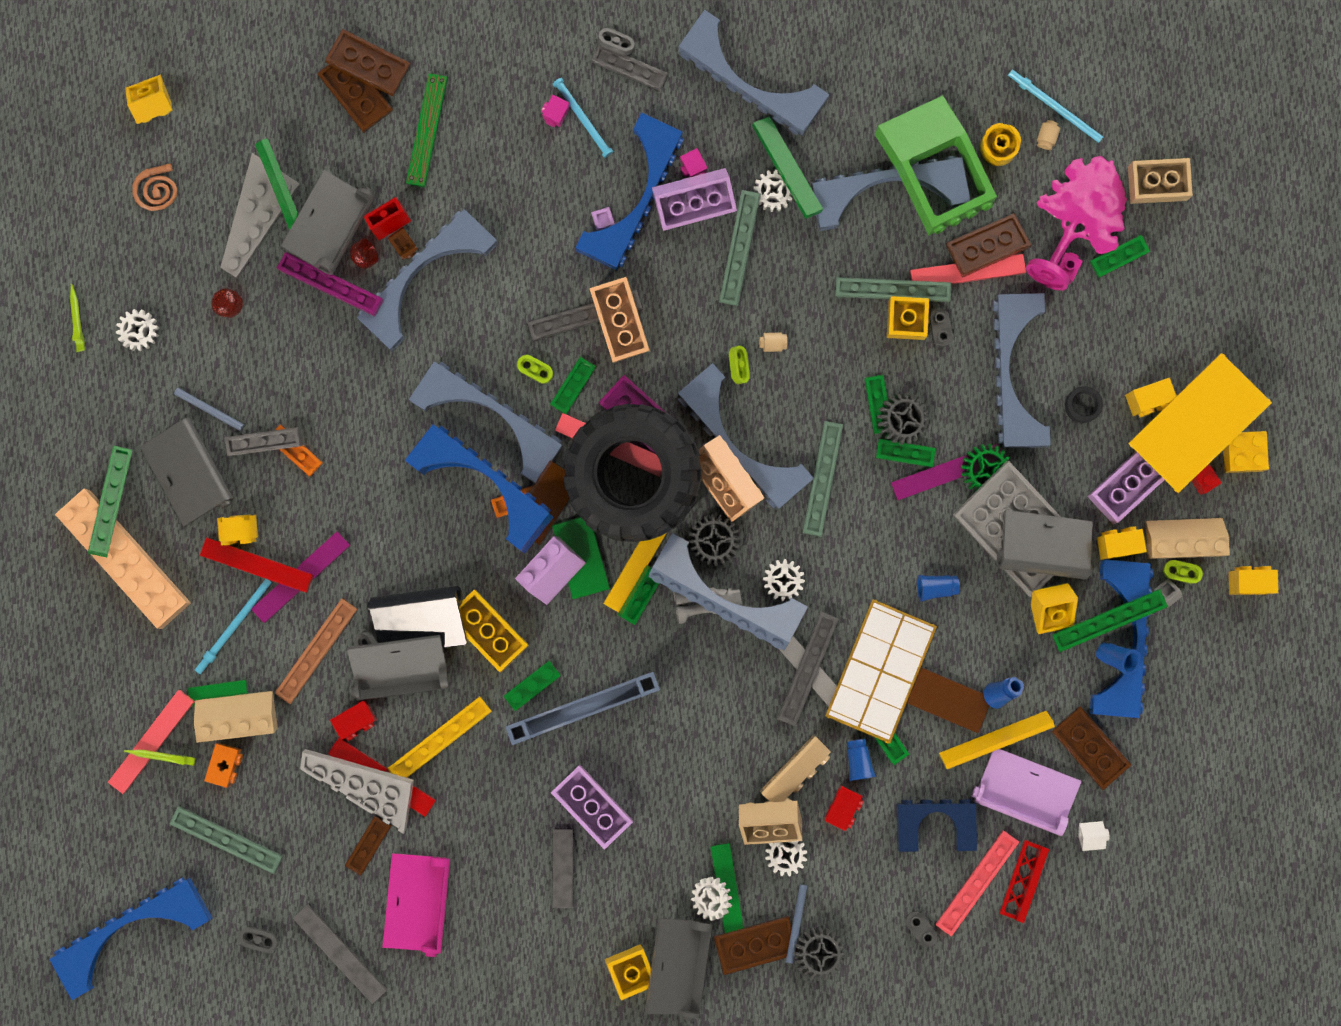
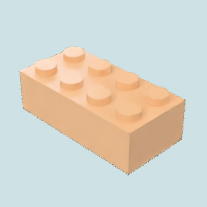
M627 277L590 288L612 362L649 352L650 349Z
M720 435L698 450L702 469V482L731 522L748 512L764 499L760 489L756 487L750 475L744 470L738 458L734 456Z

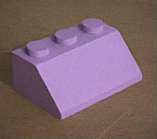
M553 536L515 579L529 593L548 605L586 562L560 537Z

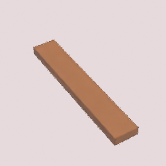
M343 598L339 601L276 690V695L292 704L358 609Z

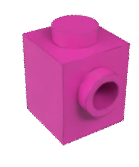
M552 95L550 101L545 102L541 110L545 123L551 127H561L570 109V103Z
M697 148L680 156V162L683 165L680 168L685 177L688 176L690 178L707 173L708 168Z
M1071 252L1065 253L1058 264L1069 275V284L1073 282L1082 263L1079 256Z

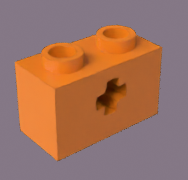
M216 743L204 781L226 788L234 784L237 778V773H235L236 766L241 764L243 754H240L242 749ZM227 761L226 764L229 765V767L223 770L221 763Z

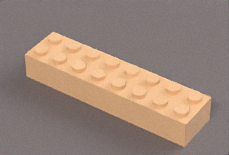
M83 489L55 515L88 551L100 501L90 490ZM116 520L108 557L92 556L157 629H163L191 602Z

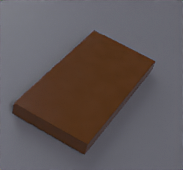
M344 29L341 30L325 59V63L391 96L395 95L410 67V62Z
M327 65L317 73L363 133L393 111L377 88L331 65Z
M1015 213L946 243V247L962 278L1027 250L1032 246Z
M552 461L548 462L529 492L536 498L534 502L539 506L543 503L551 510L549 513L553 516V519L535 540V543L538 545L542 543L570 499L564 486L563 477L565 476V470Z
M920 668L907 700L909 705L975 733H979L989 708L983 693L924 668Z
M1081 706L1051 731L1101 790L1107 788L1132 766Z
M789 916L713 936L723 975L787 958L792 930Z

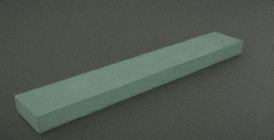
M741 191L719 303L739 305L761 193Z
M836 277L835 297L889 300L891 296L928 298L931 302H950L951 282Z
M824 421L803 534L822 537L843 424Z
M180 806L177 807L169 823L272 874H275L283 857Z

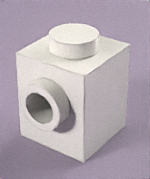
M1103 821L1079 823L1078 836L1082 851L1106 849V841H1109V831L1104 828Z

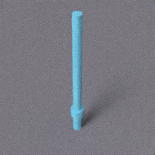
M1013 69L1008 76L1019 83V87L1023 90L1027 89L1098 143L1101 141L1102 135L1034 86L1030 79L1022 77Z
M265 579L210 651H206L203 655V660L195 668L197 673L201 674L208 664L216 659L215 655L272 584L270 580Z

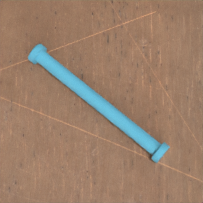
M562 78L557 79L553 86L558 88L565 100L570 103L572 110L603 152V157H608L613 153L612 148H608L563 84L564 80Z

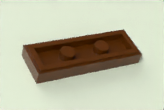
M375 815L346 862L345 867L362 876L392 825H388L383 822V819Z

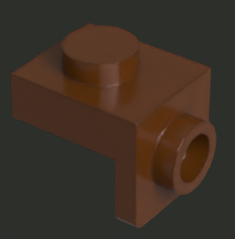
M403 227L388 237V240L402 260L405 258L409 259L416 254L415 251L418 248Z

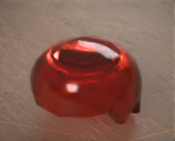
M361 239L351 246V259L359 268L368 269L378 262V253L373 244L367 239Z
M220 289L214 293L211 300L212 310L221 317L233 318L241 312L243 307L241 296L231 289Z

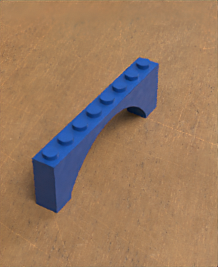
M641 112L634 126L633 134L639 137L649 166L648 182L643 197L635 209L617 224L595 232L587 233L583 231L577 243L576 252L616 271L619 266H624L627 259L625 257L627 249H632L635 243L633 237L635 233L639 234L642 229L643 223L641 221L643 216L647 217L652 206L649 204L654 199L652 188L659 186L660 182L664 183L668 174L666 169L668 165L672 166L675 161L676 155L674 153L676 148L680 149L684 142L682 131Z
M433 424L405 461L423 475L428 471L444 467H464L481 472L492 479L502 493L507 506L509 535L506 540L525 554L553 519V516L549 513L551 510L543 503L540 506L535 503L536 498L530 493H522L520 491L522 487L514 481L509 483L505 480L507 476L500 470L496 472L492 470L491 467L493 465L486 459L479 460L477 458L478 453L470 447L467 450L462 447L464 443L457 437L453 439L449 437L448 434L450 432L440 425L438 428Z
M1101 560L1099 580H1105L1119 594L1123 602L1127 603L1152 592L1151 587H1149V580L1153 577V569L1150 568L1151 564ZM1150 615L1132 622V649L1140 653L1141 662L1139 668L1130 676L1121 672L1116 680L1106 689L1096 695L1091 694L1089 714L1140 718V714L1143 713L1141 695H1144L1145 685L1142 683V677L1146 674V665L1143 664L1144 656L1146 657L1147 655L1145 637H1148L1149 627L1146 626V621Z
M181 878L175 881L173 888L168 890L165 887L156 893L157 897L151 900L149 897L139 902L140 907L135 910L131 907L122 912L123 917L118 920L114 917L105 922L106 927L102 929L96 927L88 932L89 936L82 939V937H79L71 942L72 946L68 949L62 947L53 952L55 956L49 960L71 1000L94 988L92 985L93 972L103 946L118 929L127 923L144 918H165L181 922L189 926L191 930H194L213 919L191 878L187 880Z

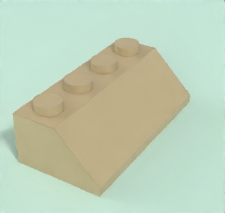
M1223 518L1145 521L1147 559L1221 557L1230 555L1229 535Z
M273 691L196 700L194 712L196 742L275 733L278 726Z
M812 735L760 790L761 794L772 802L790 800L788 796L792 792L796 794L803 787L802 782L806 778L810 779L817 772L815 768L819 764L824 765L829 760L830 751L816 736Z

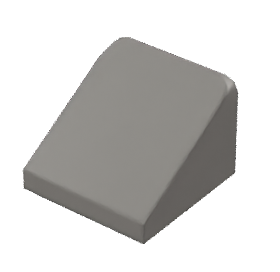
M1166 579L1154 589V591L1161 589L1168 607L1182 597L1181 590L1170 579Z

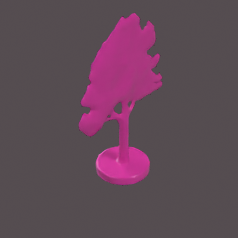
M1102 156L1093 157L1086 166L1083 164L1082 158L1073 160L1065 169V175L1070 181L1061 184L1058 180H1053L1052 189L1057 193L1051 196L1045 194L1040 196V200L1037 201V205L1041 209L1062 220L1061 224L1064 229L1063 237L1051 256L1050 261L1032 259L1026 267L1027 273L1035 281L1047 288L1062 291L1067 289L1070 283L1069 275L1058 266V263L1069 244L1075 238L1089 240L1095 251L1099 254L1108 253L1118 247V237L1111 236L1110 234L1111 232H1121L1124 230L1123 215L1121 213L1125 210L1127 198L1122 186L1123 183L1119 179L1114 161L1112 160L1109 162ZM1079 223L1085 226V230L1082 232H1074Z

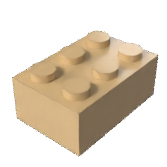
M1190 158L1132 161L1128 166L1130 204L1187 201L1193 196Z
M767 801L765 803L739 805V828L744 845L802 841V818L798 801Z

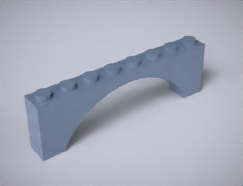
M704 10L679 45L680 56L687 61L692 60L695 62V66L701 71L707 70L711 73V77L714 80L726 83V87L734 93L737 91L742 94V98L748 103L753 102L758 105L757 108L765 114L768 112L773 115V119L777 123H784L789 126L788 129L793 134L803 136L827 102L829 94L815 84L803 91L780 94L762 91L745 83L731 70L722 54L718 38L720 20Z
M950 156L943 161L932 159L927 161L926 164L919 165V162L911 165L919 184L939 195L949 204V209L956 208L970 201L962 157ZM895 166L885 171L875 169L868 174L857 172L853 173L850 177L839 175L833 177V180L826 181L825 178L815 180V183H812L811 189L823 208L822 213L816 215L819 231L838 228V220L845 208L864 190L884 182L902 181Z
M465 209L462 212L458 211L452 217L453 221L449 225L445 224L439 230V235L435 239L431 238L426 243V248L422 252H417L412 258L413 261L408 266L405 265L400 269L399 275L395 280L391 279L385 285L386 289L382 293L378 292L376 294L384 301L375 317L362 310L359 311L357 318L392 352L405 339L400 325L401 304L405 291L413 277L424 266L440 257L456 253H478L486 257L498 245L497 240Z
M1044 293L999 294L996 300H993V311H996L993 328L997 330V338H994V348L998 349V357H995V368H998L999 376H996V387H999L996 404L1000 406V413L997 414V424L1001 425V432L998 433V444H1001L1002 449L1049 447L1050 426L1042 425L1023 408L1014 393L1009 374L1010 355L1019 333L1034 317L1045 313Z
M434 361L409 400L426 412L431 407L449 402H471L495 411L508 422L519 441L523 458L521 474L535 483L548 462H553L563 448L560 444L561 440L554 435H551V437L544 434L546 430L539 425L532 426L528 423L529 419L522 414L517 416L512 413L514 409L507 404L500 405L496 402L498 400L490 393L487 395L480 392L481 387L473 382L471 385L465 382L466 378L458 372L454 375L448 371L450 369L449 366L443 362L438 364Z
M712 363L678 392L680 397L678 401L684 408L689 407L692 411L690 415L697 423L699 421L705 426L703 430L709 437L712 435L715 438L719 435L722 437L734 456L738 458L741 466L750 475L756 487L760 489L761 494L764 493L768 498L766 502L771 508L774 509L776 507L779 510L814 478L802 464L791 468L767 466L748 458L733 445L723 428L719 413V391L725 376Z
M672 533L648 577L652 578L656 583L667 586L671 591L685 596L689 601L700 604L706 610L720 615L722 619L733 622L740 629L753 633L759 639H764L775 648L785 650L808 607L793 598H790L786 603L765 608L740 606L721 598L709 589L696 573L688 553L687 545L689 542Z
M654 672L511 724L506 726V730L511 744L514 745L659 691L660 688Z

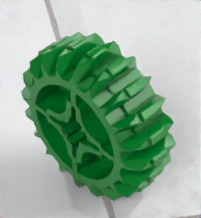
M980 444L979 449L973 447L975 454L970 451L967 452L970 459L963 458L967 466L961 465V469H966V472L961 473V476H967L963 481L965 484L971 482L968 489L971 490L975 487V493L982 486V484L977 482V478L984 476L988 480L997 468L1010 459L1009 456L1003 458L1004 450L998 453L999 446H995L992 450V444H987L986 448L984 444ZM991 454L998 460L989 463L982 455ZM976 459H978L979 469L973 474V465ZM984 466L990 467L989 474L982 473L983 469H985Z

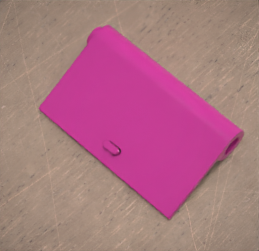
M392 853L382 948L421 950L428 957H437V954L441 953L450 858Z

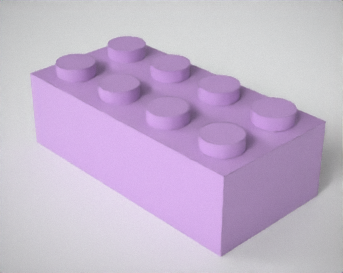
M726 168L652 188L663 231L737 211L730 177Z
M1135 451L1087 497L1112 524H1116L1160 485L1164 479Z
M581 765L551 792L604 850L633 823V820Z

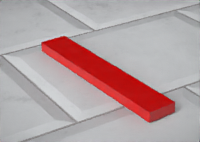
M209 538L205 539L200 552L202 557L308 593L314 577L313 574L229 545H221V542Z
M340 738L337 739L328 753L335 758L391 773L385 766ZM413 785L410 807L426 817L436 799Z

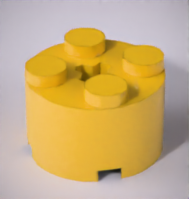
M1003 123L992 125L985 132L980 142L982 157L993 166H1003L1010 163L1020 149V134L1011 125ZM997 143H1003L1004 146H998Z
M256 515L217 518L218 536L221 545H232L233 543H238V540H240V544L256 542V538H258Z

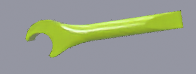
M71 284L72 340L76 343V352H81L85 350V342L80 323L78 298L74 285Z
M124 750V752L138 757L181 765L194 766L196 760L193 757L148 750Z

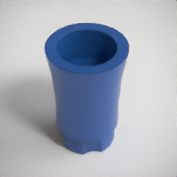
M917 576V590L920 602L958 595L960 593V583L957 576Z
M1103 642L1096 651L1098 659L1127 676L1134 674L1141 662V656L1137 650L1120 647L1112 643Z
M1012 677L999 682L989 683L984 689L985 701L992 708H1002L1022 694L1024 689L1023 682L1016 677Z
M866 739L847 742L850 770L849 781L876 777L869 749L866 746Z

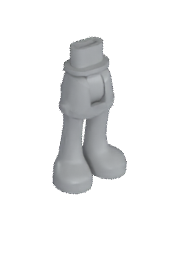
M709 588L715 594L731 603L742 604L740 589ZM673 592L675 605L691 602L685 596ZM701 605L676 607L678 624L685 623L688 617L702 613L716 614L706 610Z

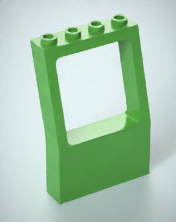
M943 96L878 125L875 136L898 171L928 236L933 233L939 234L950 225L952 227L956 226L962 219H970L979 211H987L993 207L997 197L966 131ZM954 145L958 148L980 196L936 216L911 165Z

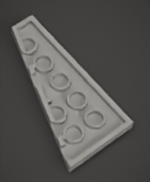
M253 153L221 263V268L237 279L282 213L260 157ZM282 172L290 195L293 197L300 183Z
M305 749L302 752L300 766L302 771L318 781H324L332 786V790L345 794L348 800L369 813H375L383 818V822L388 825L391 823L399 828V832L403 834L406 832L414 780Z

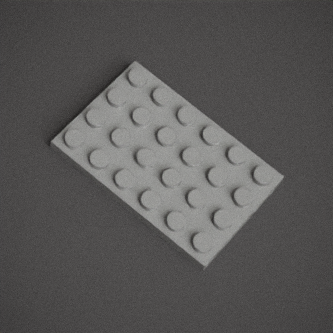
M1006 461L953 514L995 561L999 550L1003 549L1005 510L1061 517L1010 461ZM1005 570L1029 597H1032L1034 590L1041 589L1053 577V575Z

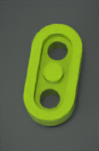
M741 345L732 347L729 351L731 378L736 384L746 383L750 378L747 351Z
M523 355L518 359L517 367L522 374L541 384H547L552 380L553 371L549 365L530 355ZM529 362L531 364L530 368H524V363ZM542 371L547 372V376L545 378H542L540 376V373Z
M1171 560L1163 566V574L1171 580L1194 584L1199 582L1203 576L1202 569L1195 564ZM1171 566L1176 570L1174 574L1169 571ZM1190 570L1194 572L1193 578L1188 575Z

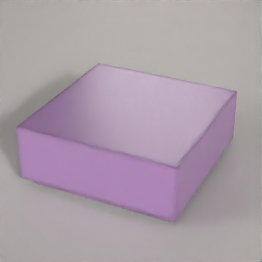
M609 207L591 212L597 231L615 225Z

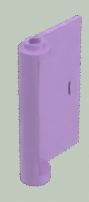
M998 749L992 752L979 786H975L972 792V797L975 803L1062 836L1068 824L1067 816L1082 781Z

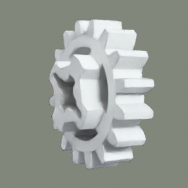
M768 170L767 176L761 174V181L756 180L755 184L757 186L753 188L754 192L761 193V187L764 185L766 192L763 195L761 193L759 205L764 204L763 210L770 207L771 212H773L774 208L781 211V206L787 208L788 204L786 201L792 202V198L789 196L791 193L782 177L777 174V170L774 171V174H771ZM784 187H786L785 197L782 194V190L784 189ZM771 188H778L777 194L775 192L770 193ZM769 200H775L776 203L769 202Z
M133 309V314L125 312L127 317H120L122 323L116 324L120 327V330L116 331V334L121 335L118 340L124 342V347L130 346L132 351L136 347L139 351H142L143 346L149 349L150 342L155 344L153 337L159 336L155 333L159 329L158 326L154 325L157 320L151 319L152 315L150 313L145 315L144 310H140L139 314L135 309ZM136 318H142L145 321L138 322ZM136 327H139V329H138V330H139V333H138V334L135 333V332H136ZM136 338L139 342H131L130 340Z
M786 559L783 560V564H780L779 560L776 561V566L770 564L771 571L765 570L768 577L763 578L768 583L764 588L770 589L768 595L774 593V599L781 596V601H784L786 596L790 600L792 594L798 596L797 589L803 590L800 583L805 582V580L800 579V576L804 575V572H798L800 566L793 567L794 561L787 564ZM781 568L779 575L772 576L776 569ZM788 568L795 573L796 577H792L788 573ZM783 575H786V579L793 581L786 582L785 585H782L781 581L775 579L782 578ZM771 583H776L780 588V592L776 591ZM791 584H796L795 588L787 593V587Z
M798 841L790 842L794 844L791 847L784 846L782 842L768 843L771 846L770 849H765L769 853L765 859L771 861L768 863V867L774 866L773 872L776 873L779 870L780 876H783L784 872L791 876V871L797 874L798 867L804 868L801 862L807 861V858L803 857L807 850L801 849L804 843L798 844ZM777 846L779 849L778 855L773 858V852ZM781 847H783V849L786 850V852H791L789 854V859L791 860V862H789L786 858H781L783 856V851ZM799 852L798 861L795 863L794 856ZM785 863L788 864L789 867L783 868L778 866V864Z
M709 877L701 879L699 883L695 884L697 889L692 890L695 897L691 898V900L696 902L693 908L699 909L698 915L703 913V919L710 918V921L720 919L728 913L727 908L732 906L728 903V900L732 899L727 894L730 892V889L724 888L725 882L720 884V878L714 879Z

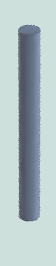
M179 388L175 390L174 395L242 431L244 424Z
M800 884L786 963L794 964L795 955H793V952L796 951L794 946L797 944L807 891L806 885Z

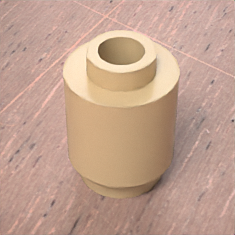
M1050 120L1042 123L1037 138L1038 147L1052 150L1060 132V127L1057 126L1058 123Z
M782 332L763 333V336L759 337V347L763 348V352H782V350L787 349V335L782 334Z

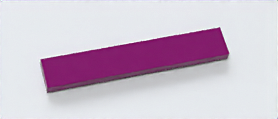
M285 252L277 266L279 271L374 317L384 301L381 297L335 275L326 274Z
M999 444L992 445V450L995 446H999ZM991 454L982 455L989 463L998 460ZM965 455L891 482L897 501L964 477L961 476V473L966 472V469H961V465L967 466V463L963 461V458L970 459V457ZM978 459L974 462L973 473L979 469Z
M337 531L296 569L313 574V579H315L351 545ZM278 584L251 610L263 623H266L300 591Z

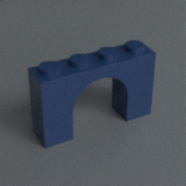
M921 799L920 803H913V800H901V803H896L897 850L899 852H919V824L926 815L933 812L945 813L953 821L955 828V850L977 851L976 803H971V799H959V803H951V799H940V803H932L931 799Z

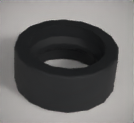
M1088 386L1078 387L1066 397L1065 411L1074 422L1081 424L1089 423L1102 412L1103 400L1099 392L1094 388ZM1079 394H1088L1095 402L1094 411L1088 416H1081L1073 409V400Z

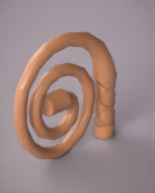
M171 163L147 168L135 178L133 197L135 202L142 208L149 211L162 210L170 206L176 199V184L165 176L150 178L143 188V196L151 204H161L169 198V187L164 183L155 184L152 190L154 199L161 198L159 187H163L166 193L162 199L153 200L148 196V186L156 180L167 181L173 188V195L165 204L150 207L144 204L137 194L138 185L143 179L167 171H173Z

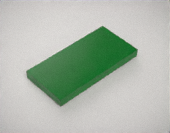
M582 518L552 525L555 536L560 537L586 562L568 582L572 599L609 590L594 530L588 527Z

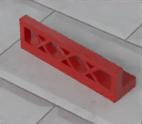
M1024 840L999 914L1013 918L1021 923L1025 922L1050 849ZM1027 845L1037 848L1035 857L1029 860L1025 854ZM1028 864L1030 873L1021 878L1019 868ZM1021 882L1024 888L1023 893L1015 897L1012 891L1013 886ZM1015 901L1017 905L1015 915L1005 911L1007 904Z

